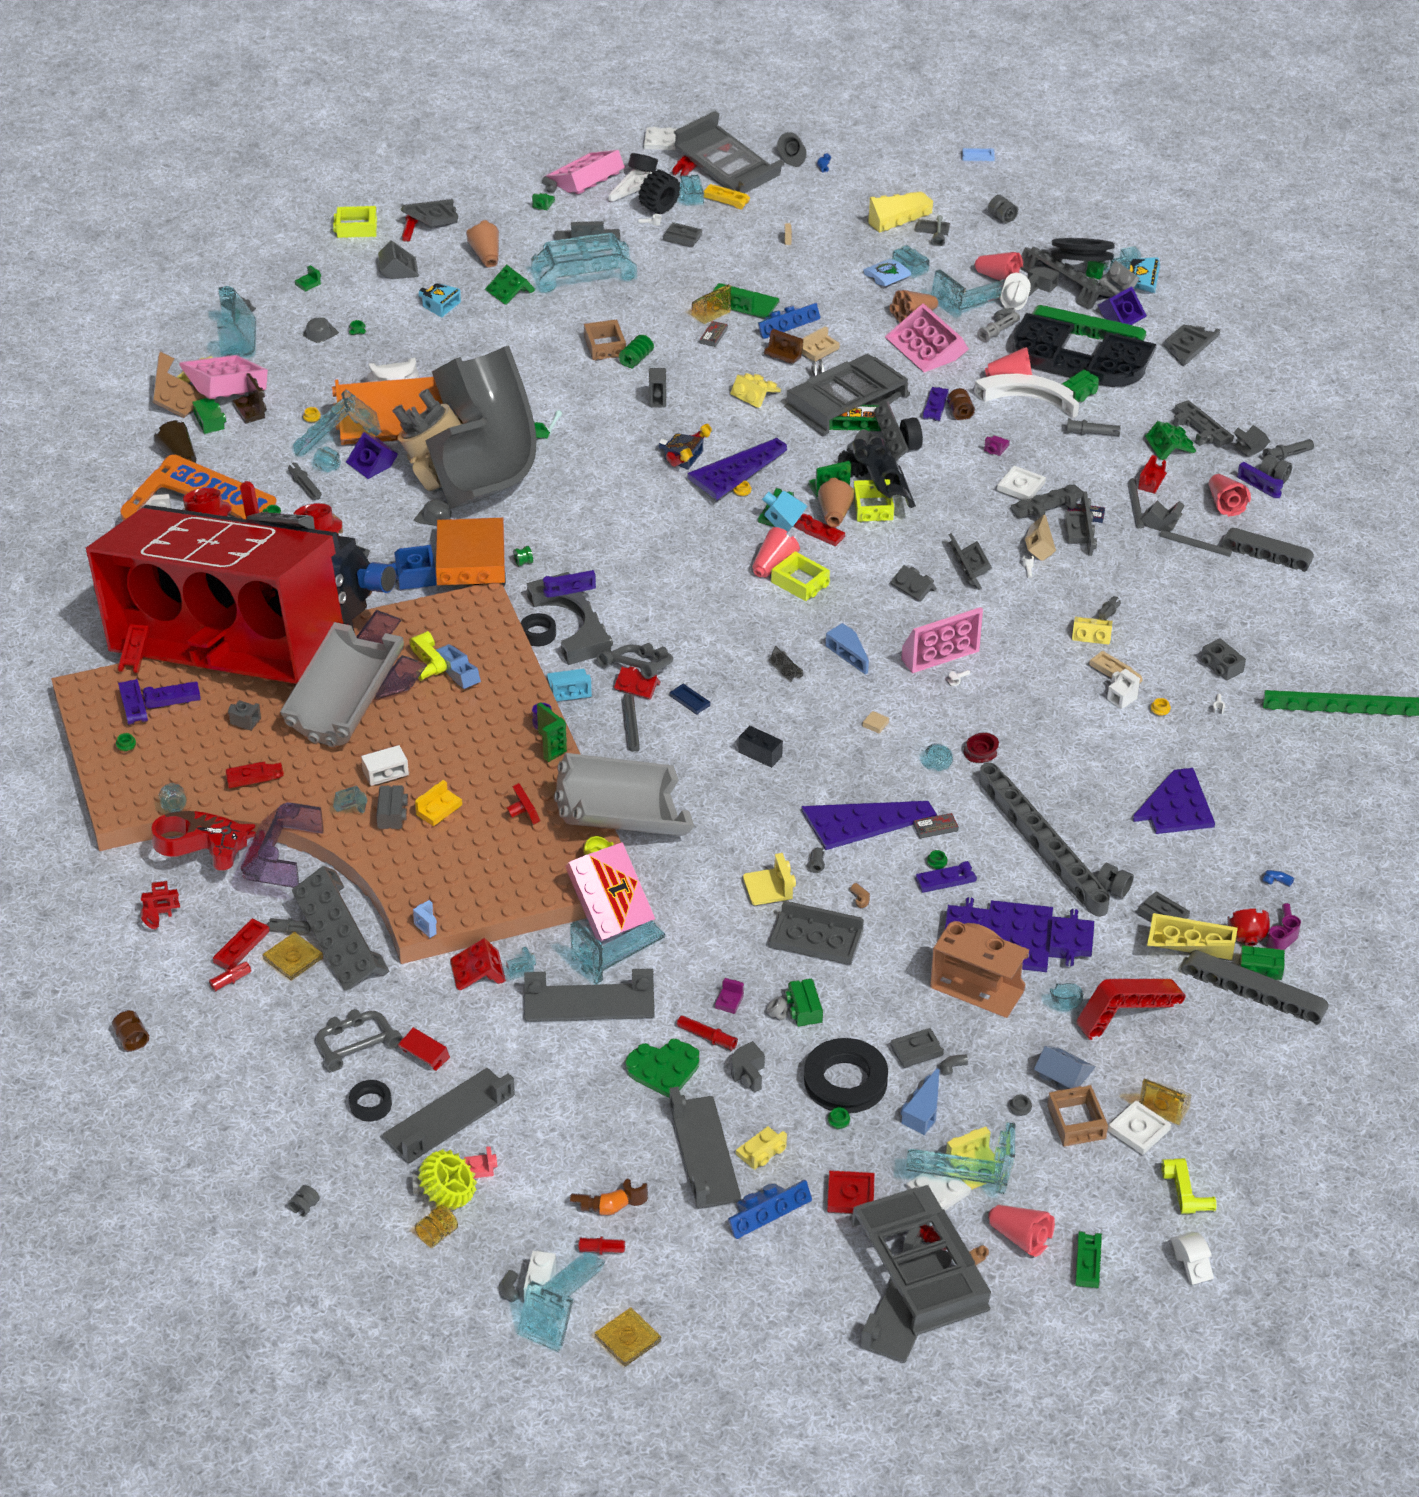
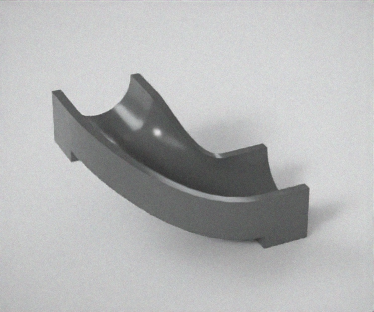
M504 346L496 351L467 361H462L461 357L455 358L433 370L432 374L443 404H451L457 416L464 423L450 427L425 440L449 508L453 509L477 502L521 481L528 474L535 460L536 431L529 400L510 346Z

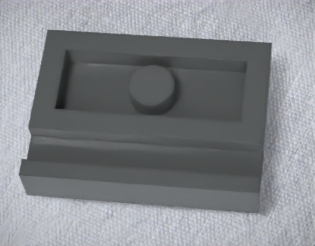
M672 222L666 233L663 234V240L694 247V243H697L702 236V229Z
M1157 891L1142 906L1138 907V914L1152 921L1153 913L1188 919L1190 916L1189 910Z
M931 1028L891 1040V1047L899 1061L903 1063L904 1068L944 1055V1049L940 1047V1042Z

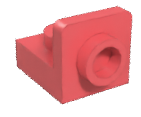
M491 1146L486 1147L485 1155L464 1157V1159L466 1158L465 1163L472 1165L470 1171L476 1173L474 1178L494 1176L493 1168L497 1167L496 1154L491 1153Z

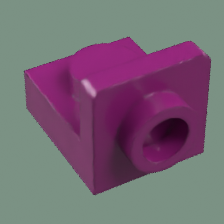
M995 435L992 438L987 436L985 438L984 451L1001 456L1010 445V441Z
M724 978L722 991L715 1003V1009L736 1014L744 997V983Z

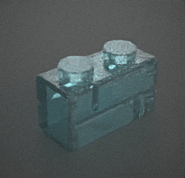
M699 175L681 176L680 200L684 201L685 206L703 205L704 191Z
M908 245L893 251L892 259L904 265L911 272V277L917 278L929 271L930 260Z

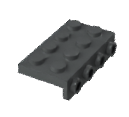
M784 901L780 917L770 940V947L852 965L863 934L864 919L854 915Z

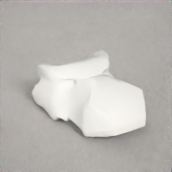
M410 358L408 362L376 366L375 363L368 364L371 371L367 375L368 382L420 378L416 367V358Z

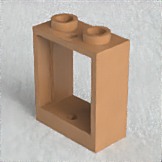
M617 319L584 324V338L592 360L619 357L620 351L626 347V341ZM614 336L618 340L602 344H595L594 339Z
M1091 1085L1049 1092L1047 1107L1063 1147L1106 1139L1108 1124ZM1086 1104L1093 1121L1066 1126L1059 1109Z

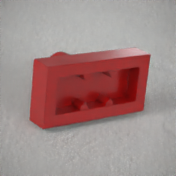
M520 783L512 786L519 801L506 807L511 818L526 812L533 825L540 822L541 820L535 807Z

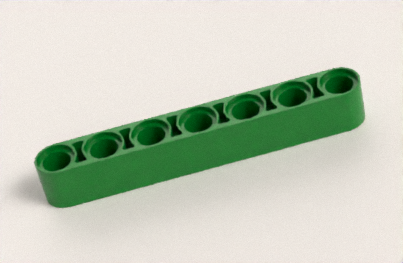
M1037 305L1032 312L1035 315L1075 324L1072 334L1084 335L1097 340H1103L1107 332L1142 341L1147 336L1146 331L1138 326L1049 306Z

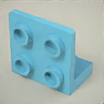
M585 669L547 674L548 683L556 701L592 697L590 674L586 675Z

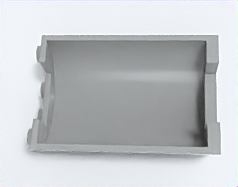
M334 622L280 711L285 719L284 722L306 736L313 743L319 742L330 747L346 744L404 647L403 637L385 633L382 638L384 644L358 639L352 626Z
M565 753L562 761L558 763L557 787L554 800L558 804L559 816L570 825L684 836L694 827L690 811L682 810L678 816L671 797V792L679 781L674 765Z

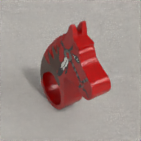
M173 812L162 815L153 822L151 827L152 846L156 852L168 857H176L201 849H208L213 857V867L217 870H228L234 864L236 853L243 847H247V839L256 835V832L252 831L255 829V824H239L231 819L205 812ZM173 831L185 834L174 839L161 836L164 833Z

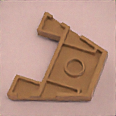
M160 351L152 403L185 418L193 412L192 402L205 399L206 396L199 393L195 386L169 374L168 371L175 358Z

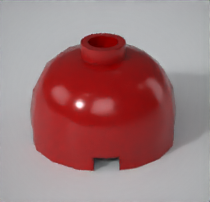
M1253 908L1233 912L1232 918L1227 917L1228 926L1237 928L1236 941L1245 943L1246 946L1257 945L1269 933V913L1265 910H1262V913H1257L1256 909Z

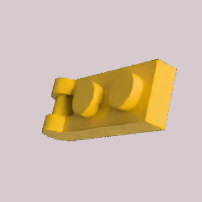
M709 184L703 191L704 198L729 204L741 210L750 201L749 195L713 184Z

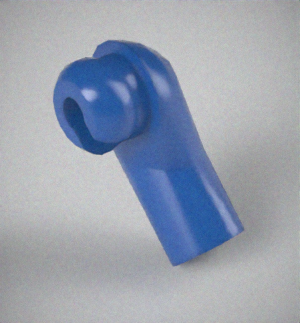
M825 153L817 161V165L822 173L829 171L827 165L830 163L831 155Z
M1275 870L1265 871V875L1262 878L1264 882L1270 885L1273 884L1274 880H1277L1289 887L1295 879L1282 871Z

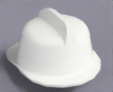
M1013 273L1006 278L1001 292V302L1005 308L1020 310L1025 306L1030 292L1028 278L1021 273Z

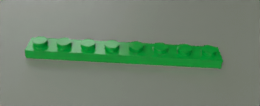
M1265 690L1262 702L1263 708L1272 710L1285 709L1291 711L1306 710L1311 712L1326 711L1331 713L1347 712L1351 714L1419 716V697Z

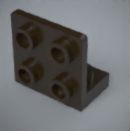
M250 373L246 374L249 396L232 400L233 406L245 424L264 419L265 412L267 411L263 401L265 397L264 390L258 386L257 379L253 378Z

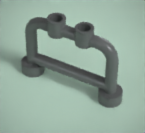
M650 643L642 646L635 644L625 645L611 652L605 650L597 654V662L601 667H607L613 661L641 668V674L646 679L656 676L657 670L671 664L674 659L668 653L666 647L662 646L654 649ZM627 652H637L641 657L652 656L658 662H645L622 655Z
M353 1009L348 1013V1019L340 1021L338 1017L330 1018L327 1022L328 1026L321 1029L316 1036L317 1045L325 1056L324 1065L329 1072L337 1071L343 1067V1060L341 1058L383 1041H385L390 1049L399 1047L398 1044L403 1039L400 1032L393 1030L385 1016L380 1012L366 1011L360 1013L357 1009ZM370 1019L376 1020L384 1031L333 1052L325 1041V1037L330 1034H340L344 1029L351 1026H361L364 1021Z

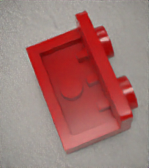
M621 667L614 689L651 700L656 686H660L661 682L657 675L646 679L639 672V669L635 667Z

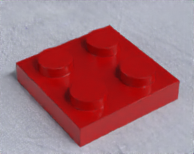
M829 1170L827 1212L853 1213L855 1206L874 1201L875 1173Z

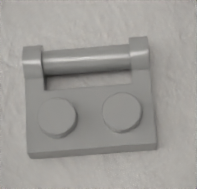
M1115 260L1105 277L1100 279L1099 285L1109 287L1110 292L1115 295L1120 291L1110 284L1112 279L1125 290L1131 286L1134 288L1140 278Z

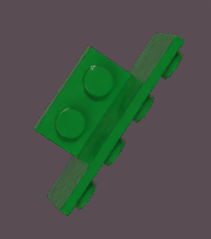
M718 283L706 299L707 304L761 318L770 316V313L773 312L780 302V298L722 283Z

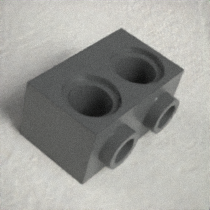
M1221 638L1203 646L1201 660L1204 665L1213 669L1218 676L1227 681L1244 672L1246 659Z

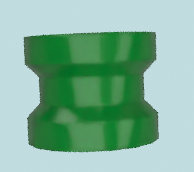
M529 546L513 550L514 559L518 567L523 566L524 563H533V554Z

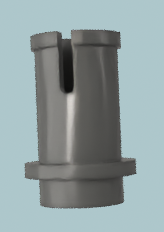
M820 847L812 849L809 868L814 873H820L825 868L823 861L825 851Z

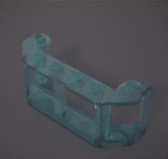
M613 233L549 241L543 245L544 249L538 255L534 254L531 258V270L540 293L554 291L556 288V278L620 269V275L623 280L637 279V264L630 259L628 244L620 241ZM612 250V254L592 257L589 254ZM568 256H583V258L560 262H557L555 260V258H562ZM550 266L549 269L539 278L537 274L541 273L542 268Z

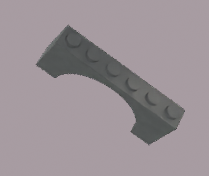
M565 572V573H562V574L554 575V576H552V577H558V576H563V575H569L570 573H569V572ZM543 579L527 583V597L533 607H563L575 612L583 620L584 624L577 633L561 640V654L568 665L596 658L598 653L605 650L611 652V646H613L612 637L607 635L604 624L599 622L597 613L593 612L589 601H586L583 591L548 598L543 594L545 587Z

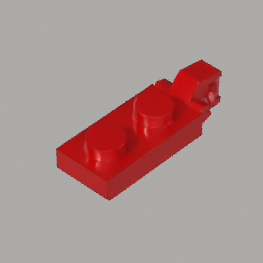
M263 761L225 770L229 788L260 783L284 776L281 762L266 764Z

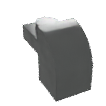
M1044 267L1029 270L1027 278L1030 282V292L1028 296H1031L1037 289L1050 293L1058 286L1059 272Z
M1254 425L1247 432L1239 427L1234 431L1237 437V443L1234 446L1249 457L1264 450L1271 442L1266 433Z
M1157 500L1146 509L1141 521L1149 528L1170 532L1183 515L1181 512L1185 505L1179 501L1168 510Z
M751 1041L734 1052L732 1056V1078L735 1082L742 1080L744 1086L750 1087L754 1093L762 1090V1076L758 1071L765 1068V1054L754 1041Z

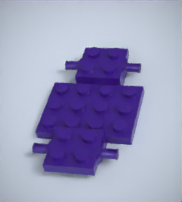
M969 897L965 899V906L948 905L945 929L949 923L954 921L963 924H979L994 931L1003 940L1029 949V957L1023 960L1022 970L1047 972L1049 957L1066 959V966H1069L1070 960V967L1074 965V957H1092L1095 921L1078 919L1079 911L1075 909L1074 915V909H1071L1069 918L1053 916V907L991 900L990 909L974 908V899L972 897L970 903Z

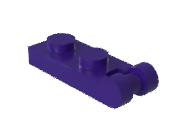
M941 387L931 388L926 408L924 409L923 419L928 420L932 418L935 421H941L949 389Z
M1244 461L1239 464L1237 478L1273 498L1281 497V489L1284 483L1281 479H1274Z
M594 570L558 577L546 576L543 578V585L545 586L543 594L545 597L550 598L596 589V574Z
M138 679L118 683L128 725L134 724L136 721H148Z
M197 681L160 688L145 687L143 689L144 702L147 708L201 700Z
M964 861L958 866L916 874L915 879L921 892L925 893L973 883L977 880V876L972 871L970 862Z

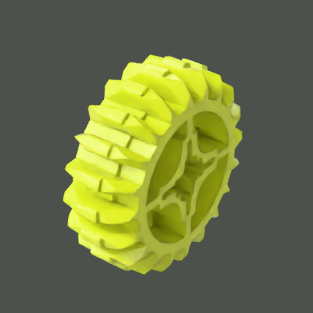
M442 1149L438 1152H432L421 1163L422 1165L418 1169L420 1174L417 1178L422 1181L419 1186L424 1188L423 1194H427L430 1197L429 1201H435L436 1207L442 1205L444 1210L450 1209L452 1211L460 1207L462 1208L472 1199L473 1194L477 1190L475 1188L477 1181L473 1179L476 1173L470 1171L472 1165H467L465 1163L466 1158L460 1159L459 1153L453 1155L451 1150L445 1151Z

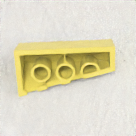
M923 192L905 193V195L894 194L891 197L886 195L880 196V198L870 197L868 223L879 233L932 214L933 200Z
M1153 913L1147 946L1188 953L1197 950L1217 958L1232 960L1237 928Z

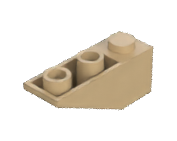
M1043 515L1030 525L1025 537L1028 551L1041 561L1050 557L1056 551L1046 515Z

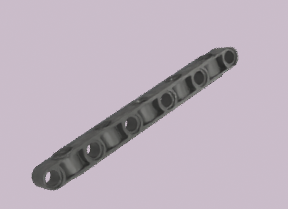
M984 763L980 769L979 783L989 797L1076 898L1093 915L1098 917L1105 916L1109 909L1110 895L1098 879L994 763Z

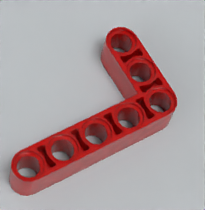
M1106 979L1097 986L1078 1017L1077 1025L1089 1040H1093V1037H1100L1104 1033L1119 1008L1174 1007V1004L1183 1003L1186 995L1173 979Z

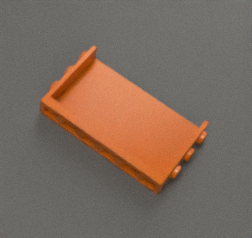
M434 377L339 385L338 380H335V386H332L333 397L337 398V403H334V413H338L339 419H335L336 430H340L341 445L357 444L363 432L377 437L382 442L398 440L399 433L403 428L400 426L401 422L392 412L396 406L402 405L405 411L408 409L412 411L411 407H415L419 414L424 412L427 406L419 397V393L425 389H429L433 398L440 404H443Z
M503 517L437 520V585L505 583Z

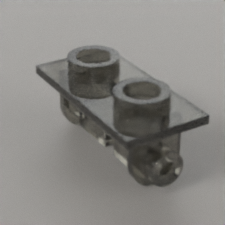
M777 646L774 647L769 662L790 683L795 677L801 678L804 674L803 669L794 664L785 651H781Z

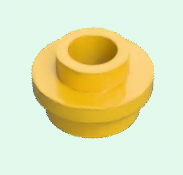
M308 407L303 413V419L307 422H315L321 418V414L316 407Z
M744 480L733 488V491L736 495L746 496L751 493V486L749 482Z
M1157 698L1151 704L1152 712L1157 715H1167L1170 712L1171 706L1165 698Z

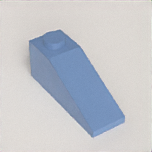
M843 623L826 633L825 646L866 675L868 673L869 659L856 632Z

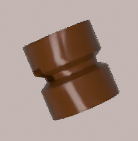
M957 388L948 394L947 402L955 419L966 420L974 415L975 407L965 389Z
M132 1010L123 1011L113 1019L112 1028L126 1051L132 1052L144 1047L148 1043L149 1034L136 1012Z

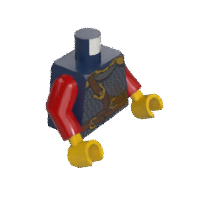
M708 423L700 427L701 431L693 435L677 433L670 441L661 439L659 449L665 450V460L673 467L680 466L689 470L704 451V437H709L712 431Z

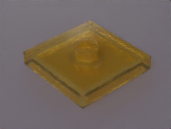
M293 932L262 954L263 960L291 981L323 959V953L296 932Z
M631 1307L594 1332L595 1338L624 1367L662 1342V1337Z

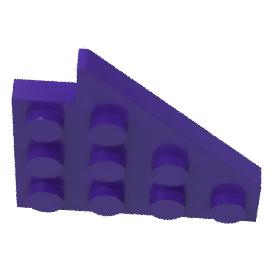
M1194 768L1173 770L1134 814L1133 821L1151 820L1155 834L1215 828L1214 818Z

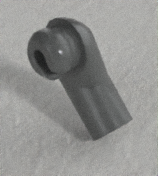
M547 176L543 177L542 183L546 185L547 192L554 193L557 189V182Z
M1006 308L995 312L996 322L1015 312V309Z
M967 1054L947 1057L940 1063L941 1073L943 1075L952 1074V1067L968 1065Z
M513 1270L507 1272L499 1285V1291L502 1296L510 1302H514L519 1297V1292L515 1290L513 1285L518 1278V1274Z

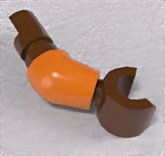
M627 1178L623 1183V1190L618 1189L610 1193H602L601 1196L595 1195L594 1198L588 1194L571 1193L570 1202H581V1211L590 1212V1209H593L594 1212H600V1215H613L628 1204L632 1206L643 1205L648 1199L647 1183H642L639 1188H631V1180Z

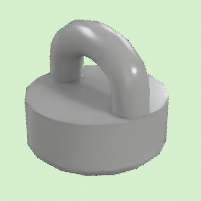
M781 996L775 997L768 1004L766 1012L773 1018L777 1017L779 1020H783L788 1015L787 1002Z

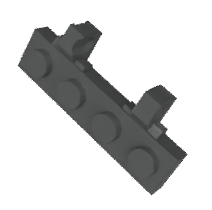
M1187 400L1175 405L1174 411L1178 414L1174 415L1173 425L1177 427L1187 423L1197 428L1201 434L1197 433L1195 443L1199 446L1208 442H1214L1220 447L1233 442L1234 435L1191 401Z
M1070 484L1058 490H1051L1043 495H1036L1028 500L1018 501L1011 505V511L1019 518L1033 514L1039 519L1045 515V510L1062 504L1067 505L1071 509L1078 507L1076 500L1082 498L1083 491L1075 484Z

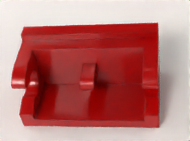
M1151 455L1140 474L1139 490L1156 494L1167 475V472H1165V460L1162 461L1160 466L1156 463L1157 456Z
M414 1027L398 1044L399 1048L403 1049V1052L413 1054L428 1063L435 1071L450 1059L446 1046Z

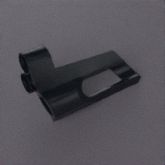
M879 437L873 438L869 444L863 439L853 441L851 448L855 459L866 465L877 490L890 499L894 495H901L905 497L909 508L916 507L902 468L894 457L888 455L885 441ZM886 479H890V485H886Z

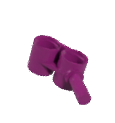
M1288 903L1282 905L1284 915L1282 924L1280 926H1273L1269 930L1268 948L1285 950L1298 939L1301 920L1297 916L1292 915L1291 907Z

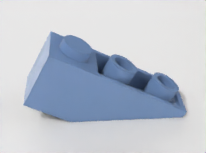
M936 1068L932 1075L929 1074L925 1078L923 1086L915 1090L911 1101L903 1105L900 1113L903 1125L923 1135L936 1122L940 1071L938 1068Z

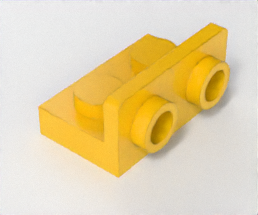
M445 780L434 785L415 801L416 815L433 827L462 806V799L447 789V782Z

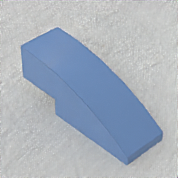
M450 644L436 649L447 664L446 673L463 689L481 682L478 668L469 663L466 654Z

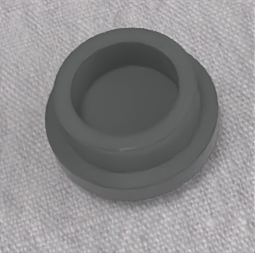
M1016 1095L1010 1101V1110L1014 1114L1027 1115L1031 1112L1032 1103L1026 1095Z

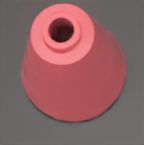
M1017 252L979 256L975 261L977 272L1003 283L1010 274L1019 273L1020 267L1023 268L1022 256Z
M1027 347L988 363V367L985 368L986 377L999 374L1032 375Z
M1215 474L1210 478L1209 488L1215 505L1221 514H1228V517L1239 515L1246 510V505L1251 501V493L1244 484L1222 474Z
M773 527L768 531L752 565L756 576L768 577L776 565L795 551H800L799 543L793 536L790 538L786 535V530Z
M997 1205L990 1210L988 1215L990 1225L1026 1253L1035 1257L1041 1255L1048 1247V1245L1043 1244L1047 1238L1052 1239L1055 1228L1054 1216L1050 1215L1051 1213L1047 1211Z

